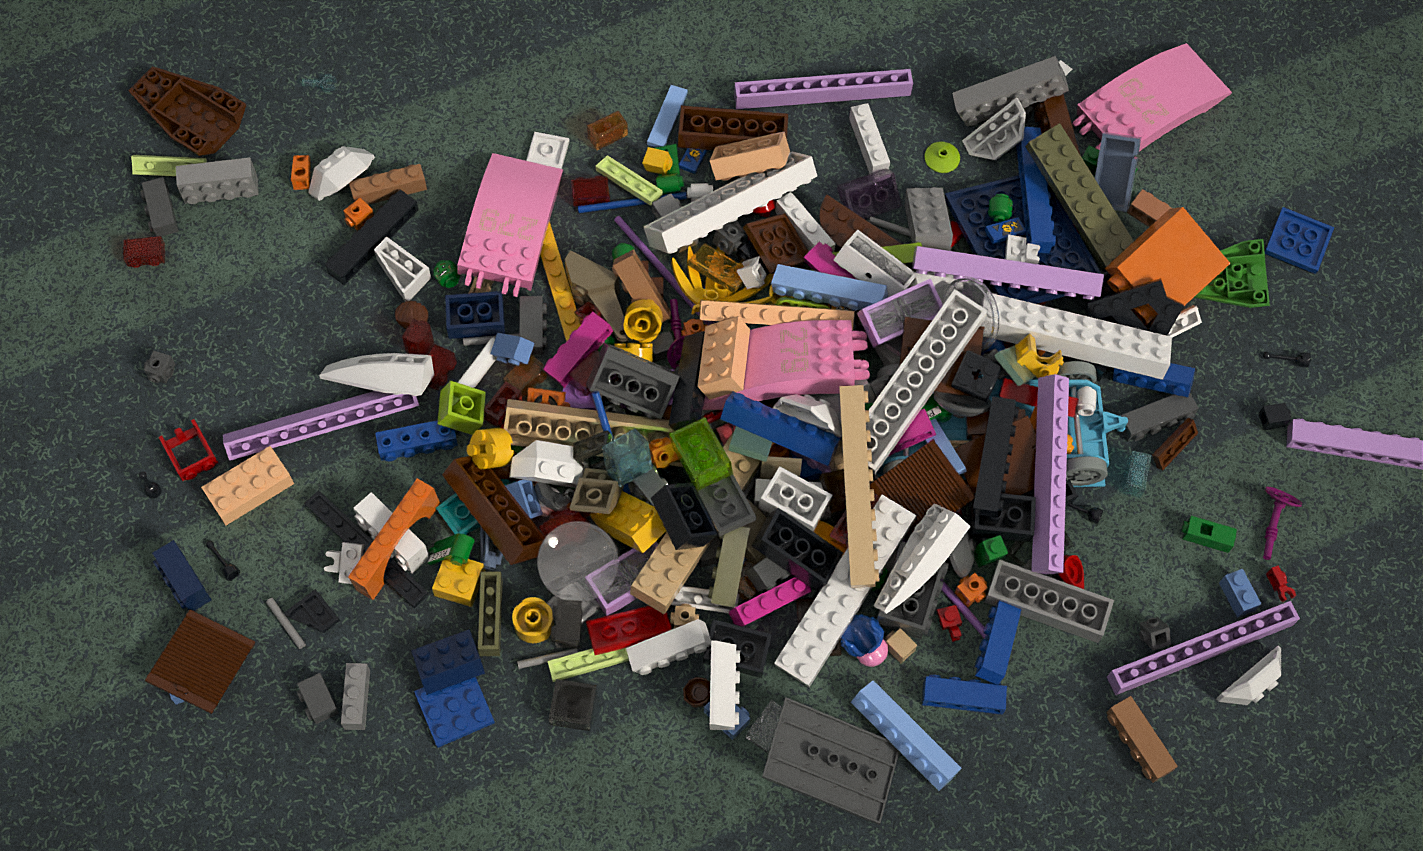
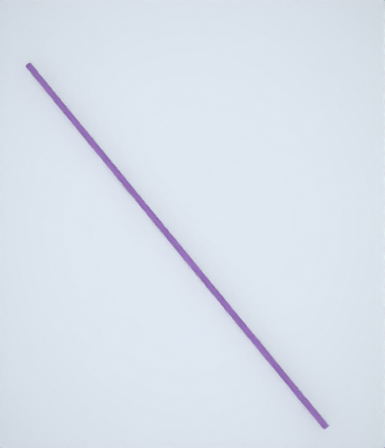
M617 216L614 219L617 225L687 304L693 308L696 304L687 298L672 274L620 216ZM702 320L707 325L714 324L713 321ZM904 537L902 542L907 543L908 540ZM943 582L942 592L957 606V609L985 639L986 634H983L985 627L949 586Z

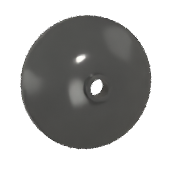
M934 391L933 394L935 401L957 418L981 415L988 412L991 407L990 399L984 402L972 396Z
M968 531L949 556L955 572L961 578L969 575L975 558L976 542L974 539H971Z

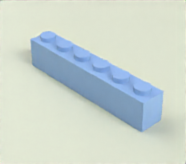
M780 264L777 265L771 282L773 293L780 296L788 295L796 299H808L815 303L822 302L835 307H847L851 310H862L888 297L887 285Z
M874 681L861 689L851 701L938 791L949 783L962 769Z

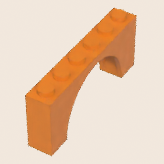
M418 478L413 483L348 576L358 592L371 600H374L384 586V572L389 558L402 536L417 520L423 517L430 519L436 511V507L440 505L433 487Z

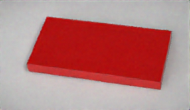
M651 606L586 621L594 655L627 648L672 630L667 612L663 614Z

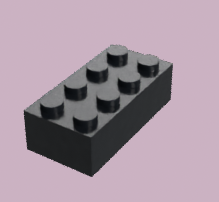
M777 508L767 516L752 544L753 548L816 591L827 585L843 554L842 551L780 508Z

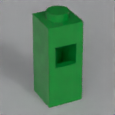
M1191 516L1187 522H1183L1181 532L1184 533L1183 540L1229 553L1234 547L1237 529Z
M1001 535L981 542L976 546V550H974L975 560L979 568L997 562L1008 554Z

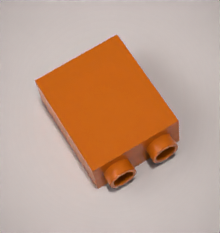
M1179 207L1165 212L1105 269L1112 276L1107 283L1115 293L1161 278L1166 296L1183 303L1185 306L1219 275L1230 262L1184 207ZM1149 304L1131 309L1138 315L1137 317L1144 325H1147L1149 322L1152 323L1157 314Z

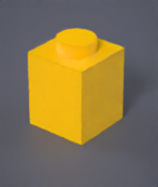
M648 147L642 162L646 171L662 175L667 174L673 163L669 152Z

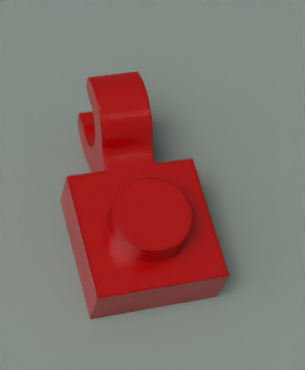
M1279 565L1272 567L1266 573L1274 591L1278 592L1281 602L1287 600L1285 593H1288L1291 599L1296 596L1294 589L1286 586L1287 577Z
M953 605L937 609L942 630H949L952 642L960 640L962 635L958 626L962 625V620L957 606Z

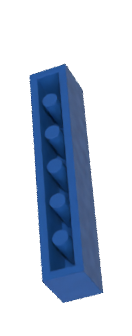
M734 391L727 398L720 418L723 421L829 466L834 458L841 439L831 432L821 430L815 425L805 423L794 416L784 414L778 409L768 407L759 401H754Z

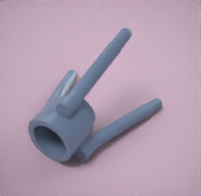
M480 526V563L484 564L485 569L494 570L496 565H501L503 554L500 551L497 557L495 552L489 551L490 538L487 533L484 536V530Z

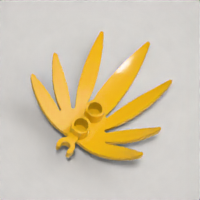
M690 246L687 251V270L690 282L676 260L672 258L671 262L679 287L687 298L696 304L693 306L691 314L699 312L700 300L741 302L765 288L772 281L774 273L768 274L765 277V284L763 286L750 289L745 287L736 292L743 284L737 270L744 266L739 262L722 281H718L725 252L717 247L708 269L705 289H703ZM773 295L743 303L766 304L772 300Z

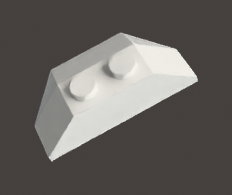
M1015 98L962 140L969 155L997 160L1023 140L1026 112L1018 98Z
M342 146L336 149L332 155L322 160L314 168L308 193L320 201L324 197L341 190L368 169L375 158L374 155L360 148Z
M794 394L781 397L773 406L774 409H778L784 414L794 416L798 420L815 425L817 428L831 432L835 436L842 437V429L837 413L830 407L831 404L823 399L816 401L815 398L807 394L804 397Z
M536 440L512 457L509 477L576 488L579 478L583 477L584 470L587 467L574 446Z
M1279 646L1274 648L1216 698L1217 701L1248 705L1251 701L1257 703L1264 697L1262 692L1265 689L1270 692L1279 684L1276 680L1281 676V648Z

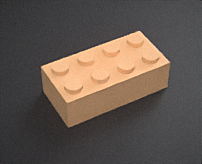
M785 132L715 147L710 159L715 179L726 181L735 176L744 177L753 172L763 173L767 169L774 168L776 170L783 168L790 153Z
M739 316L705 326L698 388L709 400L731 394L733 391H742L744 388L750 329Z
M269 446L201 488L224 524L228 525L292 486L294 482L272 447Z

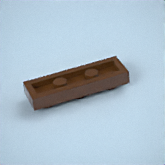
M1187 418L1152 455L1158 469L1164 470L1198 434L1193 419Z

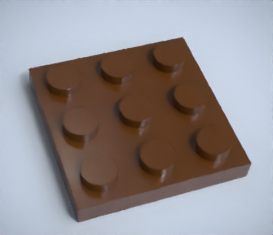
M786 213L751 222L743 227L770 274L775 273L778 264L790 267L806 264L804 257L808 250Z

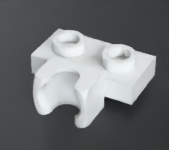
M1008 235L1005 259L1038 264L1040 258L1037 254L1040 246L1029 243L1026 245L1025 237Z
M343 542L342 551H327L326 556L332 557L334 564L324 567V570L327 572H339V583L352 584L348 576L362 558L364 544Z

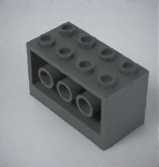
M604 342L586 385L591 393L599 391L601 398L604 395L610 402L616 405L623 403L627 409L636 413L640 410L645 414L644 416L650 419H656V417L662 419L680 376L673 370ZM616 374V378L611 380L610 376ZM632 381H633L634 384L629 387V386H628L629 382H632ZM651 388V392L646 394V391Z
M901 541L894 566L906 545L905 542ZM945 561L929 580L887 614L880 610L877 617L880 626L896 632L901 628L908 636L920 640L923 634L927 635L932 623V619L929 616H933L938 603L935 597H939L944 582L940 581V579L944 580L949 563Z

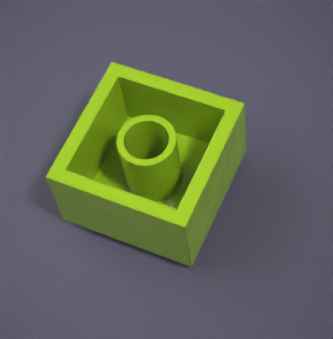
M450 381L440 391L437 424L473 435L476 430L483 426L486 392Z

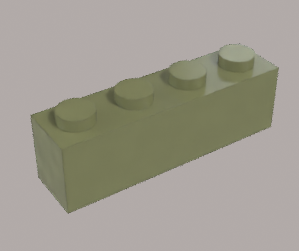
M740 527L719 537V539H723L722 547H717L716 559H719L718 567L714 566L712 578L715 579L714 587L710 586L708 594L711 603L735 608L750 528Z
M481 572L478 652L480 656H500L503 586L501 572Z

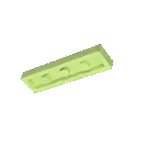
M131 156L132 174L176 176V166L207 162L206 158Z
M608 155L596 165L597 172L652 206V202L658 200L663 195L661 189Z
M592 648L547 662L552 680L556 682L629 661L626 648L599 655H594Z

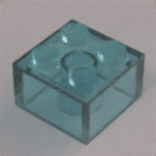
M635 428L602 447L607 474L614 481H618L619 487L653 468L649 443Z

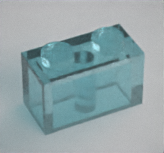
M1134 450L1131 452L1127 459L1121 493L1138 498L1142 496L1146 489L1152 455Z

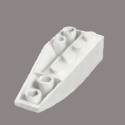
M387 353L358 356L329 364L319 376L320 379L378 392L418 396L423 394L434 377L431 355Z
M933 504L910 535L874 607L887 614L915 593L947 560L971 526L956 513Z

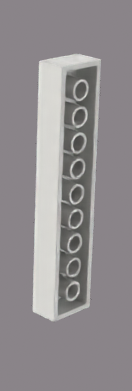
M790 152L786 165L783 168L776 170L771 168L763 173H749V175L740 177L644 226L650 247L668 254L674 253L678 248L692 244L693 240L703 238L713 230L721 229L724 224L738 220V217L752 213L753 209L763 207L773 199L781 198L782 194L794 191L802 184L810 183L811 179L817 177L812 156Z
M955 289L869 409L870 422H866V430H870L871 442H867V450L871 449L872 461L868 462V469H873V474L877 473L987 316L988 310Z
M986 292L981 307L988 310L985 320L980 325L985 327L983 336L1017 344L1030 333L1035 338L1036 349L1051 353L1061 350L1064 356L1162 380L1170 366L1172 337L989 292Z
M881 495L873 508L875 509L876 521H872V529H876L877 541H873V549L878 551V561H874V569H879V577L916 520L915 514L884 495ZM849 547L838 562L827 585L822 587L774 663L777 668L807 687L811 686L873 588H851Z

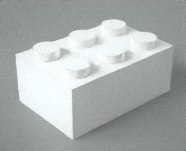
M779 467L760 498L759 508L768 513H772L777 508H780L814 532L830 504L832 494Z

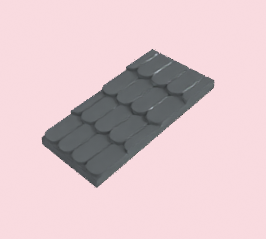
M785 697L762 778L880 825L899 751L888 739Z

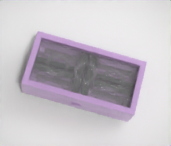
M930 278L860 310L857 314L873 348L903 335L905 317L933 320L943 304Z
M657 542L653 543L644 553L633 548L585 577L586 586L606 616L611 615L637 599L630 594L631 585L658 546Z

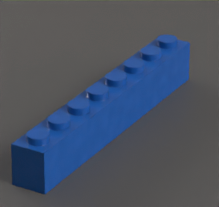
M1024 127V138L1016 145L1024 225L1027 231L1026 243L1039 245L1040 250L1038 253H1050L1052 246H1055L1056 236L1053 235L1054 221L1051 220L1052 206L1049 205L1051 193L1048 191L1049 184L1025 147L1028 142L1041 135V128Z

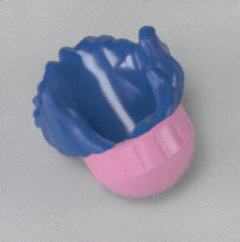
M863 614L855 615L841 637V646L844 647L849 655L857 657L861 664L868 667L880 665L888 655V645L883 639L884 630L875 617H868Z

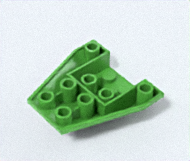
M1263 239L1243 241L1220 250L1230 264L1194 297L1249 308L1270 306Z

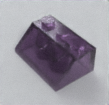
M886 168L837 185L842 205L863 219L902 206L895 174Z

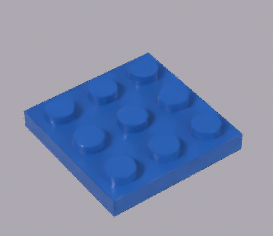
M1282 207L1264 252L1269 256L1316 274L1334 227Z
M476 677L426 695L424 687L414 691L437 748L495 723Z

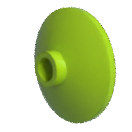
M936 142L931 144L925 151V162L935 172L948 173L959 165L960 154L956 147L950 143Z

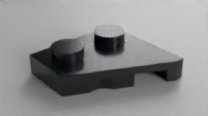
M316 589L284 612L288 618L322 633H325L340 621Z

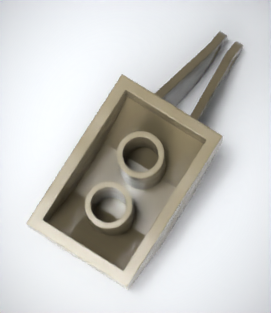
M570 250L565 258L566 277L574 301L579 305L592 306L596 313L610 324L616 339L621 343L627 342L629 337L624 331V316L617 299L620 293L619 277H616L614 272Z

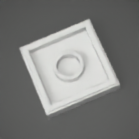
M534 132L526 161L562 169L569 145V138Z

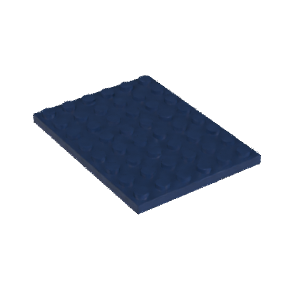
M1019 175L945 193V201L973 254L1005 259L1006 241L992 244L985 232L986 226L998 223L988 215L989 200L996 194L1008 195L1013 201L1012 216L1007 220L1019 217L1025 227ZM1048 185V191L1051 193L1049 205L1052 206L1051 220L1054 221L1053 235L1056 236L1055 246H1052L1050 253L1037 254L1040 258L1038 264L1101 274L1072 221ZM1002 283L1001 286L990 284L994 294L1034 304L1064 297L1065 292L1057 291V294L1046 293V289L1039 288L1038 292L1027 290L1028 286L1021 285L1020 289L1010 288L1008 283Z

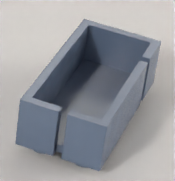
M1104 132L1102 134L1095 180L1108 201L1112 204L1113 209L1127 212L1129 210L1138 157L1134 156L1139 154L1142 137Z

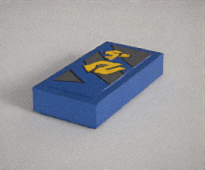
M687 148L679 163V168L695 174L708 150Z
M1019 217L992 224L985 228V232L992 244L1006 241L1008 235L1020 237L1027 232Z

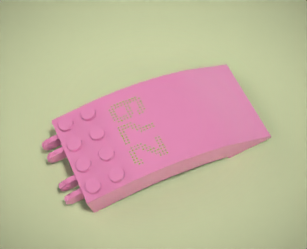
M1186 43L1159 53L1134 66L1077 105V115L1079 117L1072 125L1077 127L1085 122L1086 125L1081 128L1079 133L1084 135L1093 130L1101 140L1104 132L1142 137L1139 149L1141 151L1177 126L1201 113H1205L1232 92ZM1101 143L1096 146V149L1100 150Z
M492 153L475 200L457 265L458 274H466L465 285L469 286L472 276L478 277L476 288L481 289L484 278L504 283L502 294L508 292L509 284L515 286L513 290V296L518 297L520 287L531 291L563 169Z
M851 320L798 321L752 329L749 335L744 388L736 393H741L754 401H763L794 394H840L839 386H854L855 380H866L870 376L867 370L869 362L866 360H854L853 351L866 350L868 347L865 341L867 333L864 331H852ZM730 394L711 400L705 395L702 410H723Z

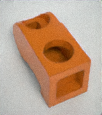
M295 155L293 157L291 182L294 190L310 188L311 161L309 155Z

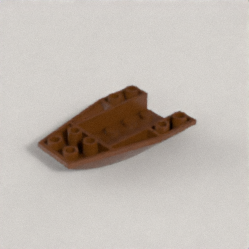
M153 66L128 90L171 139L198 156L216 153L239 129L246 108V103L217 86Z

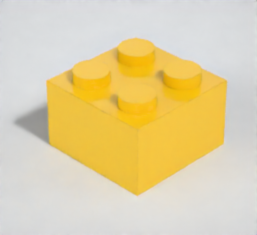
M449 559L443 560L432 587L434 596L472 607L480 588L481 572H485L484 564L468 559L466 564L457 566L452 564Z

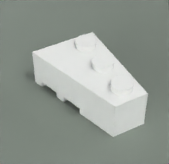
M388 237L374 249L377 261L404 301H410L431 279L429 267Z

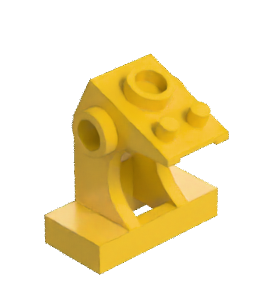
M1030 333L1015 345L1017 362L1021 366L1025 365L1037 378L1057 375L1060 368L1059 365L1062 366L1064 363L1061 350L1050 357H1040L1037 355L1035 338Z

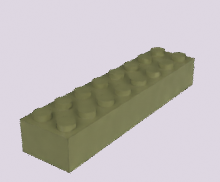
M1059 123L1028 142L1025 147L1103 270L1134 241Z

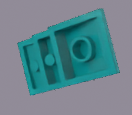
M500 479L505 486L515 482H510L508 479ZM456 493L436 507L454 534L466 535L481 526Z

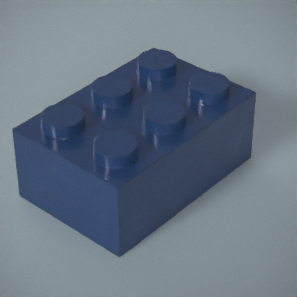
M502 291L445 295L446 325L449 339L495 336L497 333L505 334Z
M174 540L152 553L156 558L153 561L154 565L163 576L162 578L173 592V596L182 609L187 608L188 610L195 611L212 600Z
M470 629L411 650L426 695L485 674Z

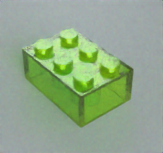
M705 417L669 434L672 447L697 491L733 475L731 461Z

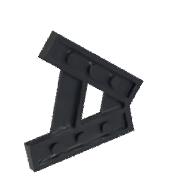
M1161 278L1087 302L1092 318L1101 319L1112 315L1120 325L1166 336L1184 307L1183 303L1166 296ZM1149 304L1157 314L1149 328H1147L1131 309Z

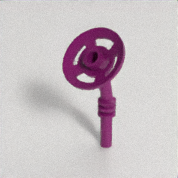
M671 299L672 319L670 320V326L675 341L668 349L667 359L671 367L675 369L679 366L676 364V361L681 359L685 336H681L680 332L682 324L681 319H679L677 299Z
M1266 487L1265 491L1275 500L1271 520L1265 532L1266 543L1263 554L1264 559L1270 560L1274 541L1277 539V525L1282 508L1284 509L1285 506L1301 507L1302 502L1284 491L1273 487Z

